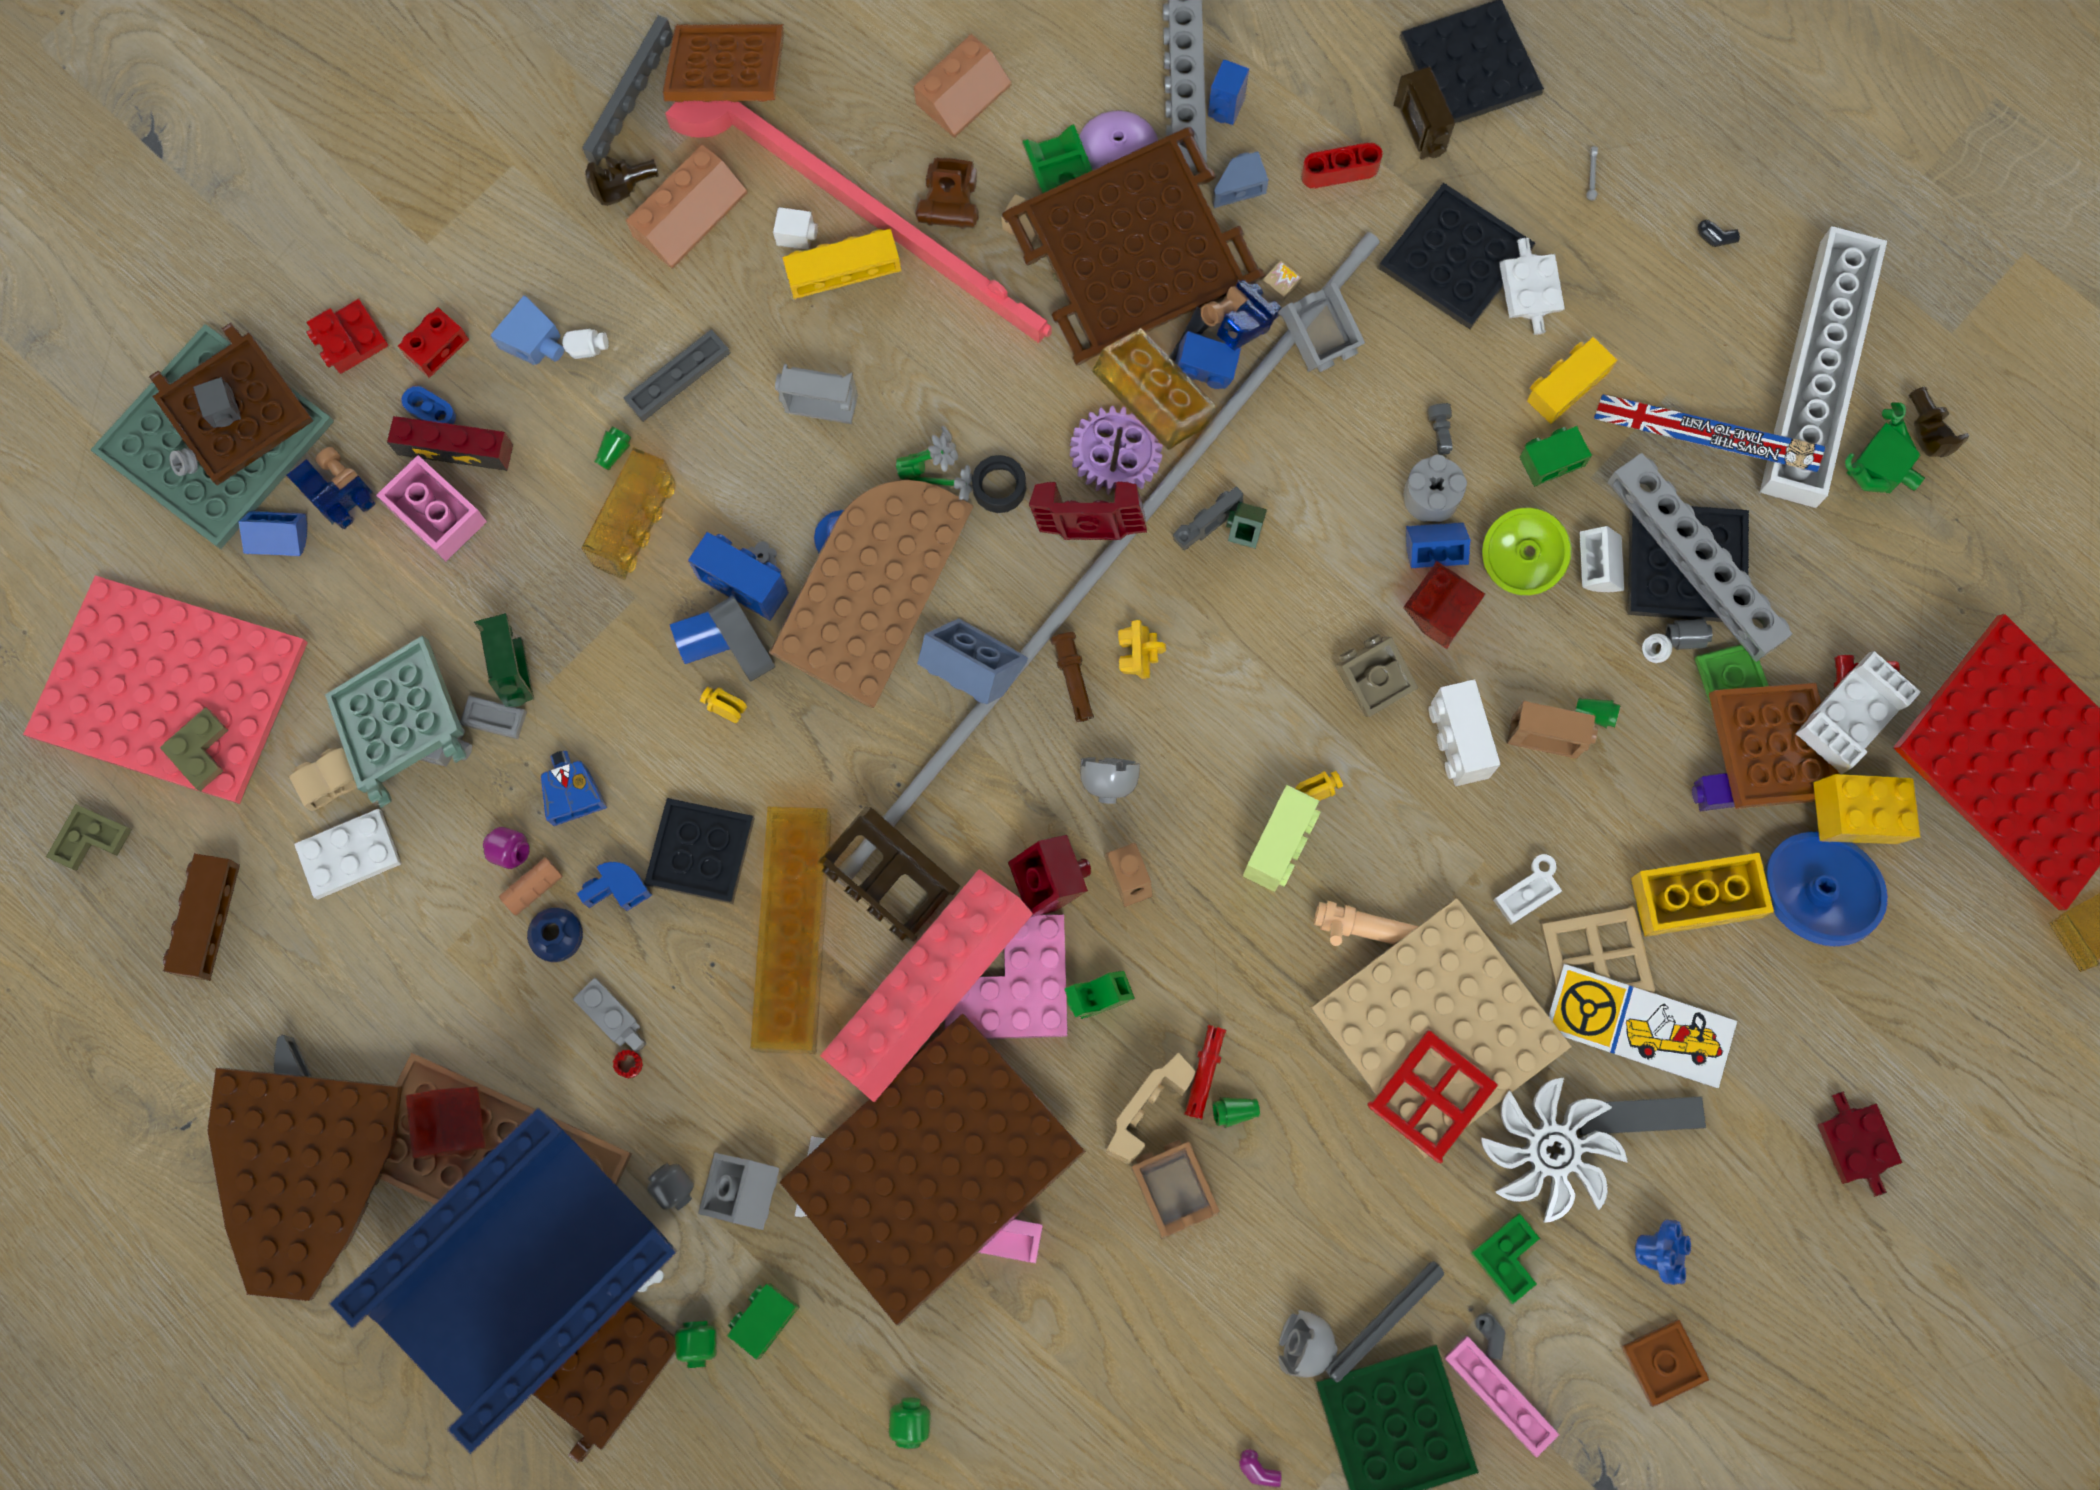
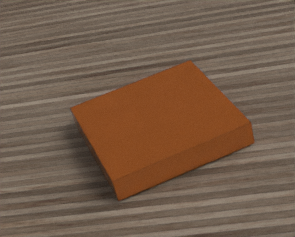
M1680 1320L1668 1323L1621 1346L1651 1407H1655L1710 1380Z

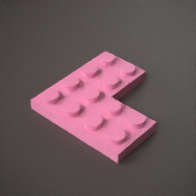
M1038 915L1030 917L1004 948L1005 976L980 977L945 1018V1029L963 1013L986 1039L1067 1037V1003L1064 990L1066 988L1064 915Z

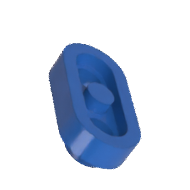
M410 387L402 396L403 407L410 415L419 420L454 424L456 420V414L451 405L423 387ZM418 401H423L421 406L415 407ZM446 415L443 420H438L439 416Z

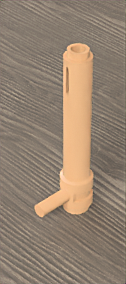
M1328 900L1326 903H1318L1314 918V925L1320 926V930L1330 932V943L1334 946L1342 943V935L1349 937L1350 934L1395 945L1418 927L1356 911V908L1352 906H1336V902Z

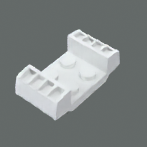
M1875 651L1869 652L1809 716L1808 720L1796 732V735L1838 770L1840 774H1843L1861 760L1867 753L1865 748L1898 711L1908 707L1921 691Z

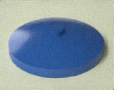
M1819 832L1796 834L1779 844L1768 858L1764 867L1774 914L1793 933L1813 943L1825 946L1854 944L1872 933L1885 915L1888 895L1884 878L1875 862L1862 849L1851 842L1820 841Z

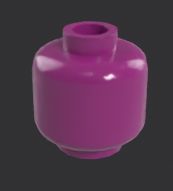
M500 826L493 829L486 835L483 841L486 860L506 869H514L523 864L530 852L526 836L507 827Z

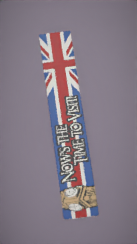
M1604 394L1601 397L1594 417L1596 420L1818 472L1825 451V446Z

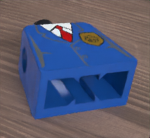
M559 751L550 756L554 769L541 774L545 816L550 824L557 826L607 808L594 779L582 761L571 763L568 751Z

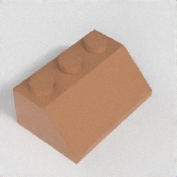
M970 34L914 86L915 101L919 108L955 138L1011 86V81L992 51L974 35Z

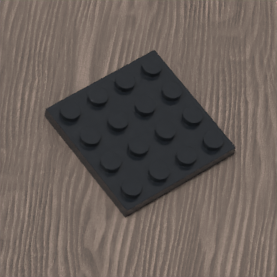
M1495 0L1401 32L1400 40L1414 70L1417 71L1431 67L1455 124L1542 95L1544 87L1502 0Z
M1443 182L1380 262L1378 269L1471 330L1504 287L1500 262L1519 258L1520 253L1517 240L1528 237ZM1529 239L1530 249L1532 251V249L1535 246V242Z
M1658 506L1663 514H1669L1665 507ZM1691 506L1699 522L1711 530L1714 540L1721 548L1726 549L1730 553L1732 561L1739 570L1744 571L1749 576V510ZM1630 510L1628 615L1689 620L1705 619V621L1723 622ZM1677 528V532L1681 536L1688 537L1686 531ZM1695 551L1700 559L1706 560L1703 552ZM1714 573L1718 581L1725 582L1722 575ZM1733 596L1737 604L1744 605L1740 597Z

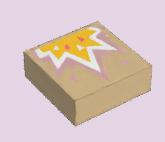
M1280 261L1262 280V285L1283 301L1301 282L1302 277Z

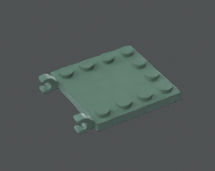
M420 636L325 694L357 789L364 793L367 792L372 803L378 800L380 807H384L392 802L391 796L382 782L442 747L447 758L452 756L456 763L466 757L464 748L457 740V737L464 734L430 642L424 636Z

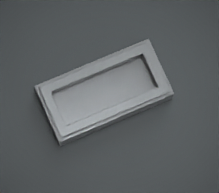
M469 696L460 724L518 739L527 712L521 708L505 707L504 704Z

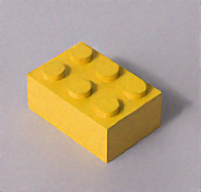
M1834 774L1813 782L1820 841L1900 844L1921 837L1913 778Z

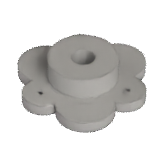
M761 541L755 547L748 548L757 557V561L764 565L766 562L777 566L775 559L777 552L774 548H770L768 543Z

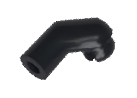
M1703 220L1698 225L1701 238L1713 247L1738 243L1740 240L1738 229L1723 231L1710 220Z

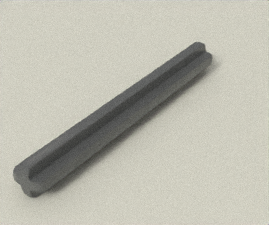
M1429 1262L1335 1357L1325 1369L1327 1374L1334 1381H1341L1444 1276L1443 1269L1436 1262Z

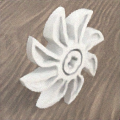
M1564 1078L1553 1079L1545 1083L1537 1091L1532 1106L1537 1117L1540 1119V1126L1538 1128H1533L1532 1124L1526 1119L1510 1090L1504 1097L1501 1104V1119L1504 1127L1510 1133L1525 1137L1527 1140L1525 1147L1507 1146L1481 1137L1484 1151L1498 1165L1513 1169L1527 1161H1530L1532 1164L1531 1170L1527 1171L1517 1180L1495 1191L1501 1197L1511 1201L1530 1200L1539 1195L1544 1177L1551 1176L1550 1197L1543 1222H1552L1563 1217L1572 1207L1575 1193L1567 1180L1568 1174L1572 1171L1575 1172V1175L1583 1183L1596 1208L1599 1210L1604 1204L1607 1196L1605 1175L1600 1168L1581 1161L1583 1152L1598 1153L1627 1162L1623 1147L1611 1135L1600 1131H1593L1579 1139L1576 1136L1578 1128H1581L1589 1120L1612 1108L1607 1103L1597 1099L1586 1098L1577 1100L1568 1105L1564 1121L1561 1124L1556 1123L1557 1104ZM1554 1141H1557L1558 1144L1556 1146L1561 1148L1560 1154L1555 1153L1553 1158H1550L1551 1153L1547 1152L1546 1148L1547 1146H1553Z

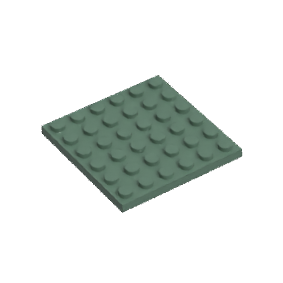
M204 324L162 370L161 374L172 384L232 343ZM152 382L90 450L221 550L238 531L239 520L248 512L255 511L330 427L334 420L290 387L314 421L217 486L210 479L198 460L197 471L193 474L187 473L184 476H178L173 471L170 464L171 452L175 450L181 451L184 448H188V446L152 397L159 392Z

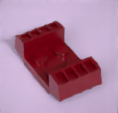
M1056 482L1035 484L1029 507L1039 532L1057 534L1064 540H1121L1126 535L1147 532L1145 511L1137 484L1116 482L1114 503H1108L1103 500H1097L1093 503H1079L1078 501L1068 500L1063 503Z

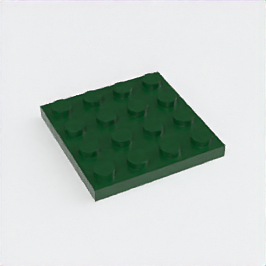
M1436 1344L1351 1370L1339 1382L1334 1381L1331 1377L1315 1382L1348 1490H1427L1479 1473Z

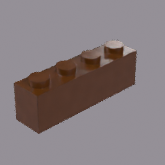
M194 853L193 859L189 862L186 870L187 882L185 890L179 896V913L171 927L172 939L170 947L166 950L163 957L164 972L175 976L211 981L240 864L227 858Z

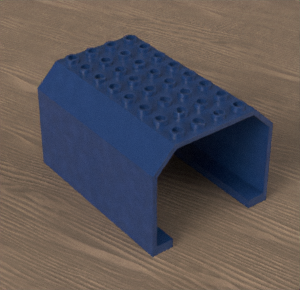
M537 1108L338 1294L329 1305L352 1329L369 1316L394 1340L460 1410L462 1415L447 1430L471 1455L678 1250L547 1113Z

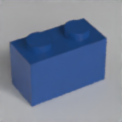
M1223 59L1211 86L1209 117L1219 123L1234 125L1245 100L1249 68Z
M1187 331L1180 341L1173 372L1180 374L1186 380H1198L1207 383L1209 387L1214 389H1226L1234 379L1241 349Z

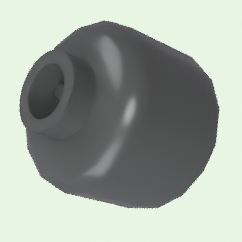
M665 1163L648 1177L650 1183L647 1190L662 1209L668 1210L675 1207L677 1210H680L691 1201L692 1197L689 1194L694 1188V1182L679 1164L669 1165Z

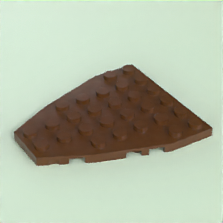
M222 1067L216 1068L207 1132L224 1225L247 1295L302 1301L314 1299L321 1288L324 1278L329 1276L333 1270L335 1261L351 1242L369 1204L367 1201L372 1190L380 1181V1173L387 1159L391 1157L394 1151L402 1086Z

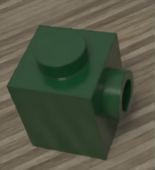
M1239 502L1236 512L1231 510L1226 527L1231 528L1228 541L1256 549L1267 509Z

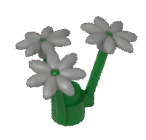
M941 427L943 433H941L940 438L932 435L934 446H929L924 451L897 459L896 469L901 480L909 479L935 485L954 486L955 489H961L959 500L968 501L969 493L972 492V487L969 483H971L973 476L970 474L969 465H966L965 469H961V478L956 477L955 480L920 476L925 472L924 461L933 459L934 465L940 463L944 472L947 471L948 464L953 465L954 461L958 460L956 445L952 442V435L946 427Z

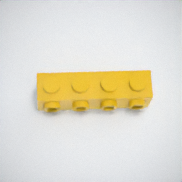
M891 229L875 230L868 235L848 237L838 243L821 244L815 249L794 251L788 256L782 257L794 299L901 271L900 260Z

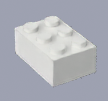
M1475 679L1440 687L1431 702V706H1429V715L1432 723H1437L1439 730L1437 742L1439 749L1445 751L1447 757L1445 770L1448 778L1453 779L1455 786L1489 779L1501 764Z

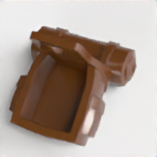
M934 158L933 163L929 164L926 174V187L929 188L926 199H920L915 210L918 223H927L928 226L960 227V229H965V227L975 228L979 220V212L976 205L970 203V195L975 192L977 183V170L974 168L972 161Z

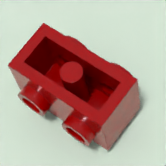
M437 307L423 318L422 323L403 337L398 347L412 364L430 378L469 341V338L454 320Z

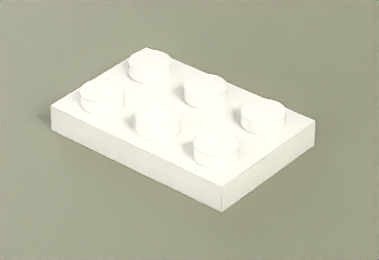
M379 809L294 844L313 898L317 900L401 865L384 815Z

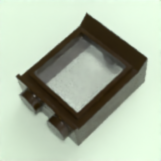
M1431 67L1402 75L1393 106L1401 109L1400 111L1417 150L1421 152L1420 160L1428 157L1437 158L1447 150L1455 125L1454 118Z

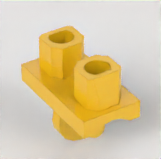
M1140 620L1131 621L1132 627L1118 630L1120 646L1123 648L1132 647V655L1120 656L1119 669L1124 674H1136L1141 679L1150 678V663H1158V654L1166 652V644L1158 642L1157 633L1149 634V628L1143 626Z

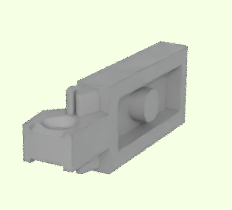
M594 978L573 998L580 1008L619 1046L626 1042L634 1051L639 1052L647 1044L636 1033L640 1028L637 1023L638 1021L598 979Z

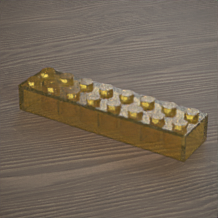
M767 807L750 1046L755 1052L817 1054L828 877L821 872L824 866L818 861L830 848L832 816L828 808Z

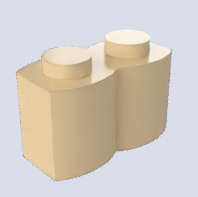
M343 747L326 750L322 753L319 760L314 763L306 762L297 766L294 770L295 772L289 776L304 807L310 811L319 809L332 802L338 796L357 788Z

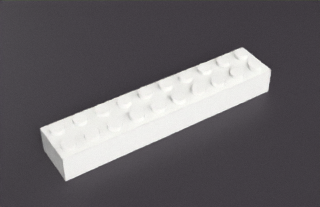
M1831 226L1820 242L1774 434L1825 446V451L1818 472L1767 460L1760 493L1817 508L1828 496L1887 245L1886 240Z

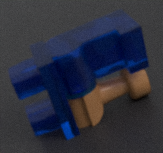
M1241 280L1237 283L1236 287L1231 286L1222 302H1210L1204 305L1201 309V317L1209 326L1221 323L1216 335L1235 351L1260 335L1269 332L1273 322L1278 318V311L1282 309V306L1276 301L1267 302L1262 297L1264 294L1262 288L1256 282L1249 285L1246 281ZM1228 332H1236L1238 334L1236 338L1233 339L1232 337H1230Z
M327 447L317 454L315 461L322 469L332 472L335 476L332 480L327 482L307 459L286 476L332 525L335 523L340 528L346 529L354 521V518L348 513L357 505L365 512L375 506L376 503L371 495L373 493L354 470L345 468L340 463L341 456L334 447Z

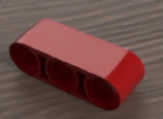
M1368 142L1313 152L1307 155L1304 160L1301 180L1306 187L1321 188L1370 179L1377 175L1383 151L1379 145ZM1364 159H1370L1373 162H1367ZM1337 164H1344L1347 167H1340ZM1310 169H1317L1320 172H1313Z

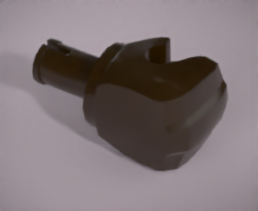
M606 156L608 169H603L594 162L587 164V169L585 170V180L591 194L604 206L618 203L629 197L630 193L635 192L634 186H636V182L659 177L654 159L630 166L626 164L625 159L618 161Z
M1920 387L1908 395L1919 414V417L1913 423L1915 433L1922 450L1928 457L1950 456L1968 440V433L1956 436L1952 429L1942 421L1949 415V411L1946 407L1936 408L1927 387Z

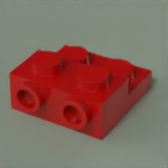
M360 299L355 300L335 313L329 308L306 322L310 330L306 331V334L315 347L320 344L324 350L319 355L328 368L334 366L339 374L344 373L389 346Z

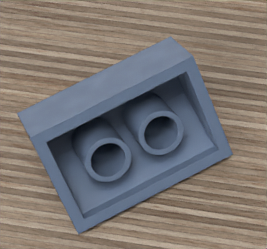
M958 618L924 635L917 664L927 669L930 674L939 676L949 682L952 687L970 694L976 701L989 704L1004 696L1027 663L1028 657Z

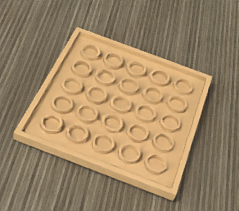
M1458 898L1454 899L1311 1007V1010L1376 1096L1427 1030L1434 1033L1498 1084L1497 1088L1467 1126L1503 1100L1509 1090L1512 1093L1572 1047ZM1430 1048L1412 1072L1434 1088L1452 1064ZM1458 1070L1441 1092V1095L1462 1111L1480 1087ZM1404 1082L1386 1106L1408 1122L1426 1098ZM1432 1104L1414 1128L1436 1145L1454 1121ZM1414 1145L1424 1159L1428 1157L1426 1153Z

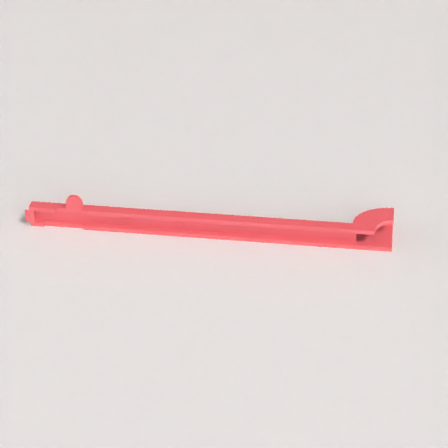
M675 102L665 113L671 129L690 137H712L721 134L732 125L876 228L882 230L891 229L896 242L1036 342L1040 343L1045 336L1049 337L1052 334V326L1047 324V320L1020 302L1018 304L1008 297L1007 290L999 282L987 279L740 102Z

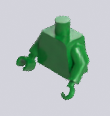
M1892 402V409H1884L1882 411V417L1890 420L1889 424L1886 422L1880 428L1856 461L1851 464L1852 458L1855 456L1853 453L1846 457L1845 467L1848 470L1846 474L1853 477L1863 491L1890 494L1900 483L1915 491L1925 479L1923 475L1912 469V466L1920 457V453L1916 450L1903 419L1906 414V407L1901 402Z

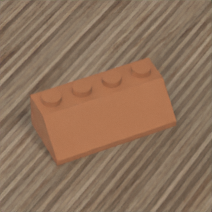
M702 144L626 222L632 236L673 269L747 194V190L727 165Z

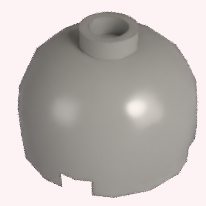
M1096 757L1081 758L1080 778L1083 787L1091 795L1098 796V802L1115 804L1117 798L1128 796L1138 784L1140 763L1117 758H1104L1099 760V762H1095Z
M1297 1310L1299 1314L1292 1313L1283 1327L1279 1345H1285L1284 1357L1278 1355L1279 1364L1283 1372L1292 1376L1304 1378L1317 1376L1329 1366L1337 1355L1335 1337L1331 1326L1320 1316L1311 1312Z

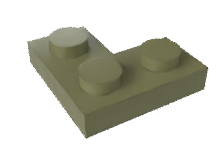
M205 707L167 740L160 749L197 790L202 791L223 772L222 768L206 750L229 730L211 710Z
M75 804L46 858L77 871L91 845L118 856L132 829Z

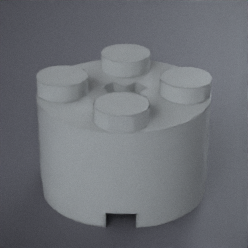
M1434 455L1423 459L1412 468L1404 487L1405 507L1413 517L1420 521L1443 522L1456 512L1465 494L1467 480L1459 466L1442 455Z

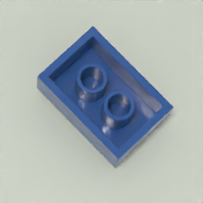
M706 532L688 559L698 580L728 597L734 596L738 603L771 621L789 593L785 580L780 574L781 570L769 562H766L764 565L757 561V557L745 548L738 550L731 546L732 542L721 534L714 536Z

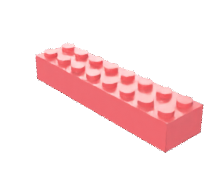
M979 869L823 1051L820 1057L875 1102L1033 913L1017 895Z

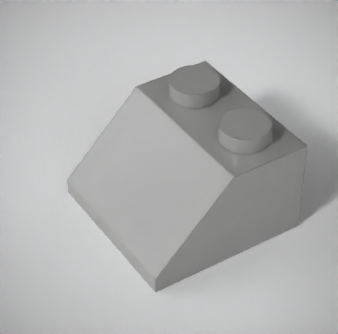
M714 1153L698 1214L763 1230L769 1215V1206L777 1184L779 1168Z

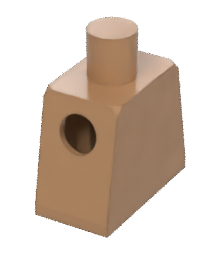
M1136 843L1104 854L1124 908L1152 897L1151 880ZM1142 888L1136 892H1132L1135 889Z

